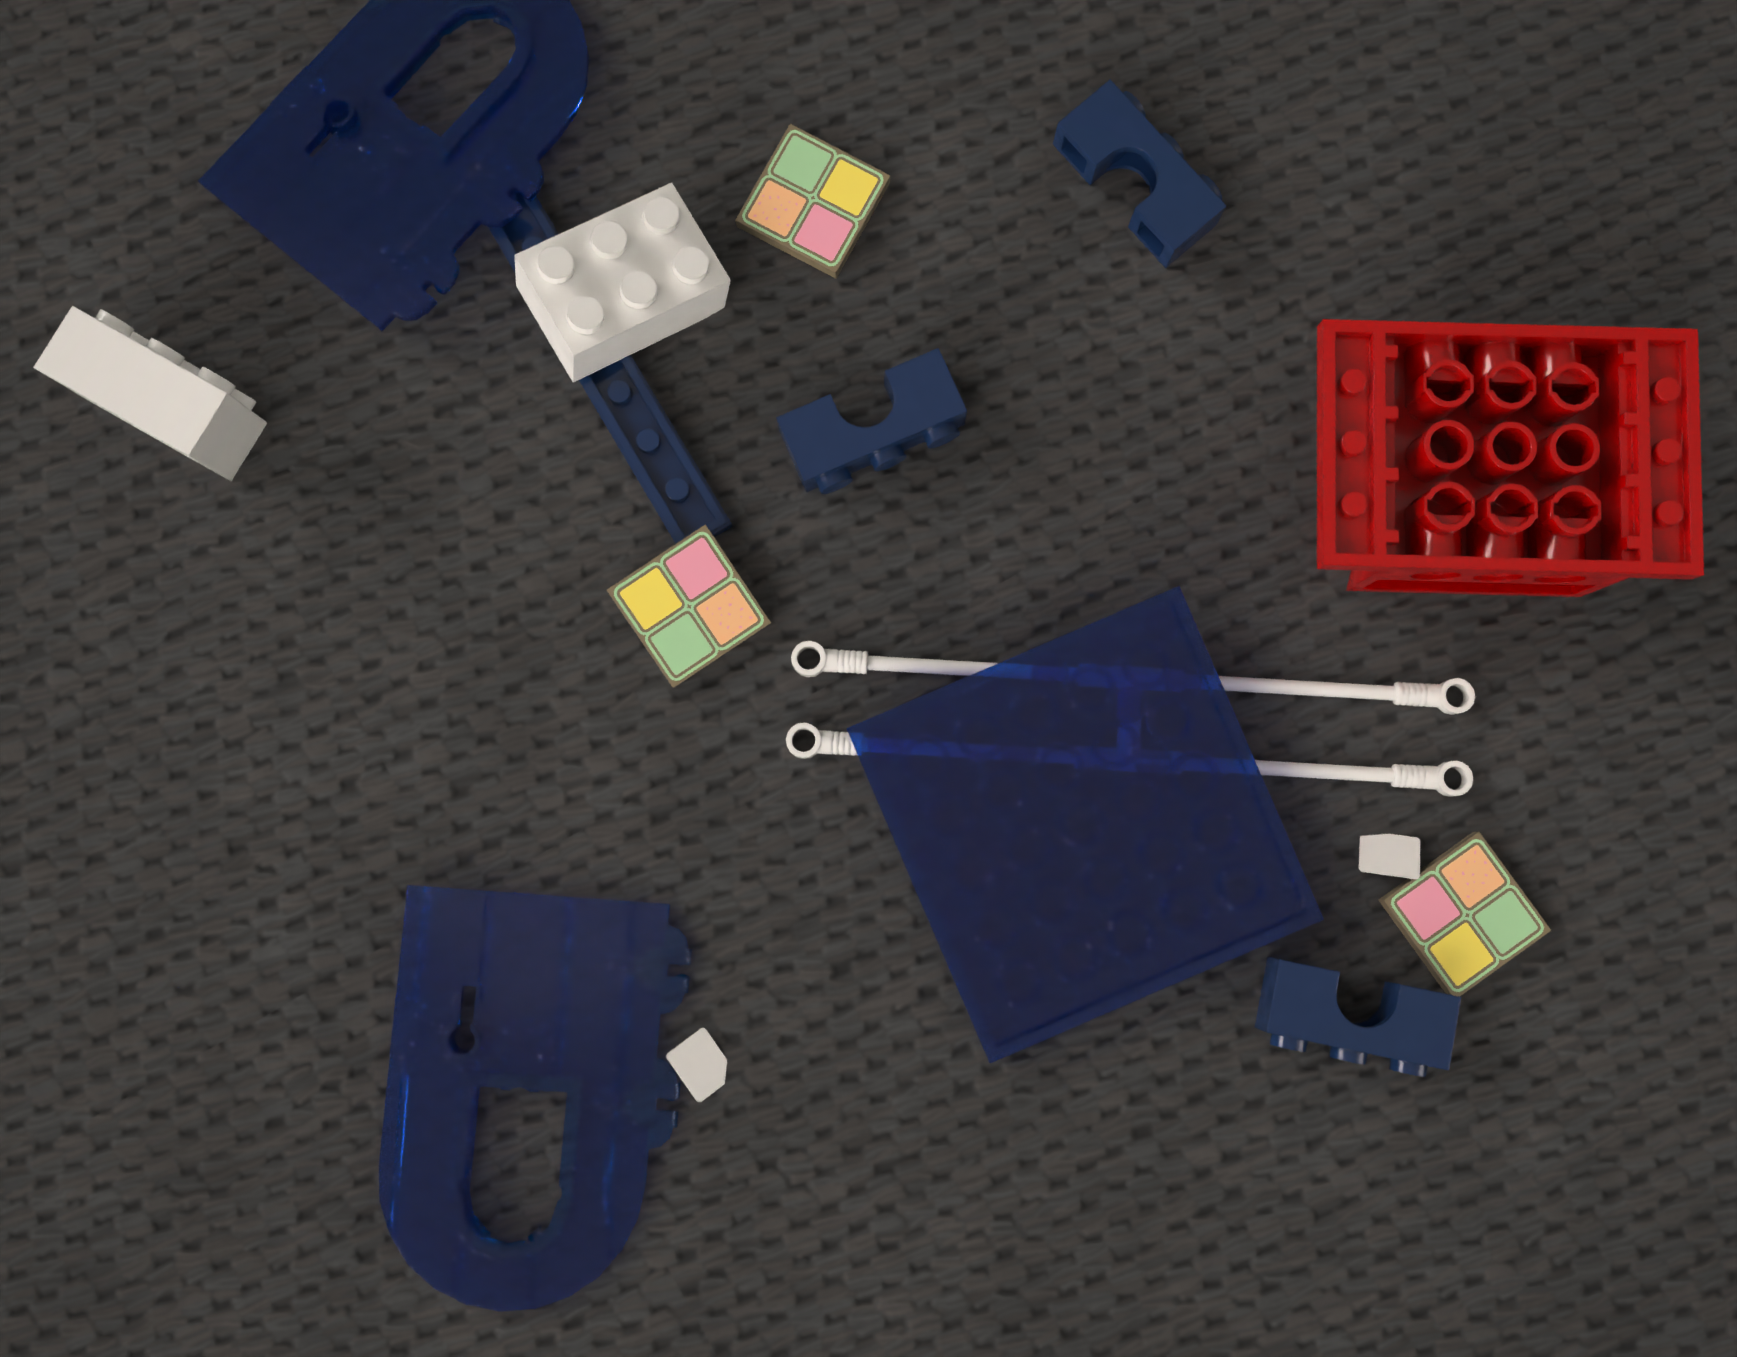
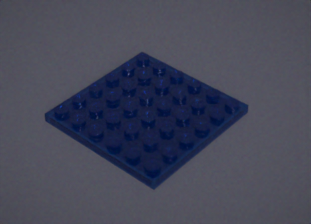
M1180 586L846 728L989 1063H993L1324 920Z

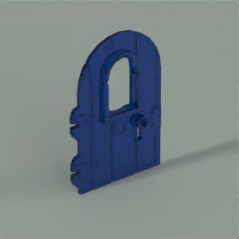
M370 0L308 66L306 65L270 103V106L198 182L381 332L395 317L404 321L418 320L425 314L428 315L438 304L436 300L425 292L431 284L443 295H446L456 284L455 281L460 272L459 262L453 254L481 224L490 228L503 227L510 221H514L523 211L521 204L511 199L516 192L531 202L541 191L540 188L544 182V171L539 161L560 139L577 115L587 88L590 56L582 23L569 0ZM494 19V23L509 28L515 36L516 50L507 67L441 138L424 124L420 127L413 120L406 118L404 113L397 109L398 104L392 98L440 46L441 38L444 35L451 34L467 21ZM331 132L333 136L322 146V148L313 157H311L310 154L312 153V151Z
M407 885L379 1158V1197L387 1228L395 1245L407 1264L434 1289L457 1299L465 1305L495 1311L536 1309L568 1298L597 1279L622 1251L639 1218L647 1182L649 1149L661 1147L668 1141L673 1128H676L678 1124V1110L656 1109L657 1098H664L669 1101L680 1099L681 1082L677 1081L676 1071L672 1065L666 1060L657 1058L661 1014L675 1010L682 1003L684 994L689 993L690 977L683 973L669 976V964L691 965L692 949L688 947L687 937L679 928L669 925L670 904ZM464 986L476 987L473 1023L470 1025V1031L474 1034L475 1044L472 1050L466 1051L456 1044L455 1035L462 1026L461 1015ZM480 1086L495 1087L508 1091L521 1087L529 1092L538 1093L539 1090L567 1092L559 1176L562 1196L557 1201L550 1224L542 1231L541 1226L528 1236V1240L505 1242L490 1237V1231L473 1212L470 1187Z

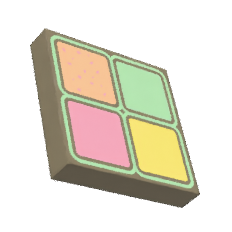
M790 124L735 220L736 226L837 279L889 186L890 175Z
M706 524L607 589V592L673 688L771 623Z
M1472 832L1420 869L1419 879L1408 878L1378 899L1444 992L1459 997L1551 931L1480 832Z

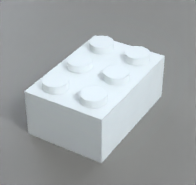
M669 183L514 255L516 286L573 383L725 308L731 281L673 183Z
M72 306L33 367L86 400L229 481L233 480L267 424L266 421L252 412L256 401L235 389L236 386L205 367H202L200 370L185 361V357L153 338L149 341L134 332V328L102 309L93 318Z

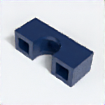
M1110 79L1058 122L1053 145L1089 185L1106 172L1118 168L1130 169L1143 177L1149 187L1150 195L1135 207L1128 228L1157 260L1167 268L1217 225L1226 205L1222 201V195L1217 185L1206 175H1198L1184 160L1182 149L1176 140L1167 133L1163 132L1160 134L1145 118V111L1139 100L1128 91L1122 92Z
M939 348L885 370L884 386L891 399L893 408L887 418L877 425L858 427L847 422L839 414L831 394L776 417L779 432L806 493L816 488H819L821 494L835 492L853 481L851 476L853 472L870 465L873 466L874 471L888 469L902 462L907 457L904 451L926 442L929 449L936 448L959 436L958 427L965 425L967 409Z
M1267 957L1255 1028L1271 1033L1270 1045L1300 1052H1306L1308 1041L1331 1046L1329 1057L1366 1065L1368 1054L1390 1058V1070L1420 1077H1426L1428 1066L1449 1070L1461 997L1385 981L1378 1010L1365 1021L1351 1023L1341 1013L1337 1003V987L1340 972Z

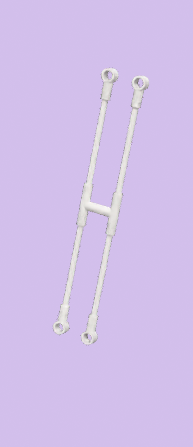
M814 641L799 643L794 648L791 656L794 669L801 676L815 677L821 672L867 674V670L1065 681L1077 682L1079 687L1090 686L1119 689L1116 747L1076 745L1074 749L870 738L863 737V733L818 730L812 724L798 723L788 731L786 744L794 756L802 759L811 758L816 754L862 756V752L1063 763L1073 764L1075 769L1086 768L1107 771L1178 775L1183 770L1388 782L1393 787L1437 790L1442 795L1448 797L1465 794L1472 787L1473 783L1472 771L1469 766L1460 761L1443 762L1438 766L1393 764L1391 768L1182 756L1180 751L1140 749L1142 690L1181 693L1186 688L1393 700L1395 705L1438 707L1442 712L1453 715L1469 710L1475 700V692L1471 684L1460 678L1449 679L1441 684L1395 682L1393 686L1196 675L1185 674V671L1182 669L1172 670L1116 665L1079 664L1078 668L868 656L867 651L823 649L820 644ZM814 649L819 653L820 662L817 667L807 670L799 665L798 657L803 650ZM1450 686L1459 688L1463 693V702L1459 707L1450 705L1446 699V691ZM800 730H808L815 736V744L809 751L801 752L793 746V737ZM1449 768L1456 769L1461 775V784L1455 790L1447 787L1444 782V774Z

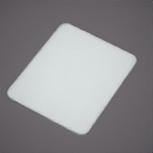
M1395 834L1360 836L1359 870L1366 873L1419 879L1420 839Z
M705 1028L699 1029L667 1053V1060L697 1102H702L725 1084L727 1059Z

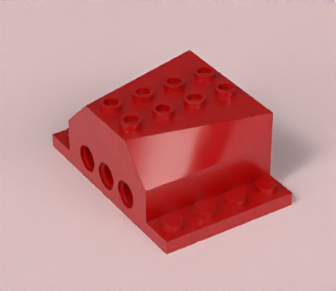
M1323 319L1317 326V569L1351 570L1346 591L1582 597L1628 578L1695 579L1704 576L1698 329Z

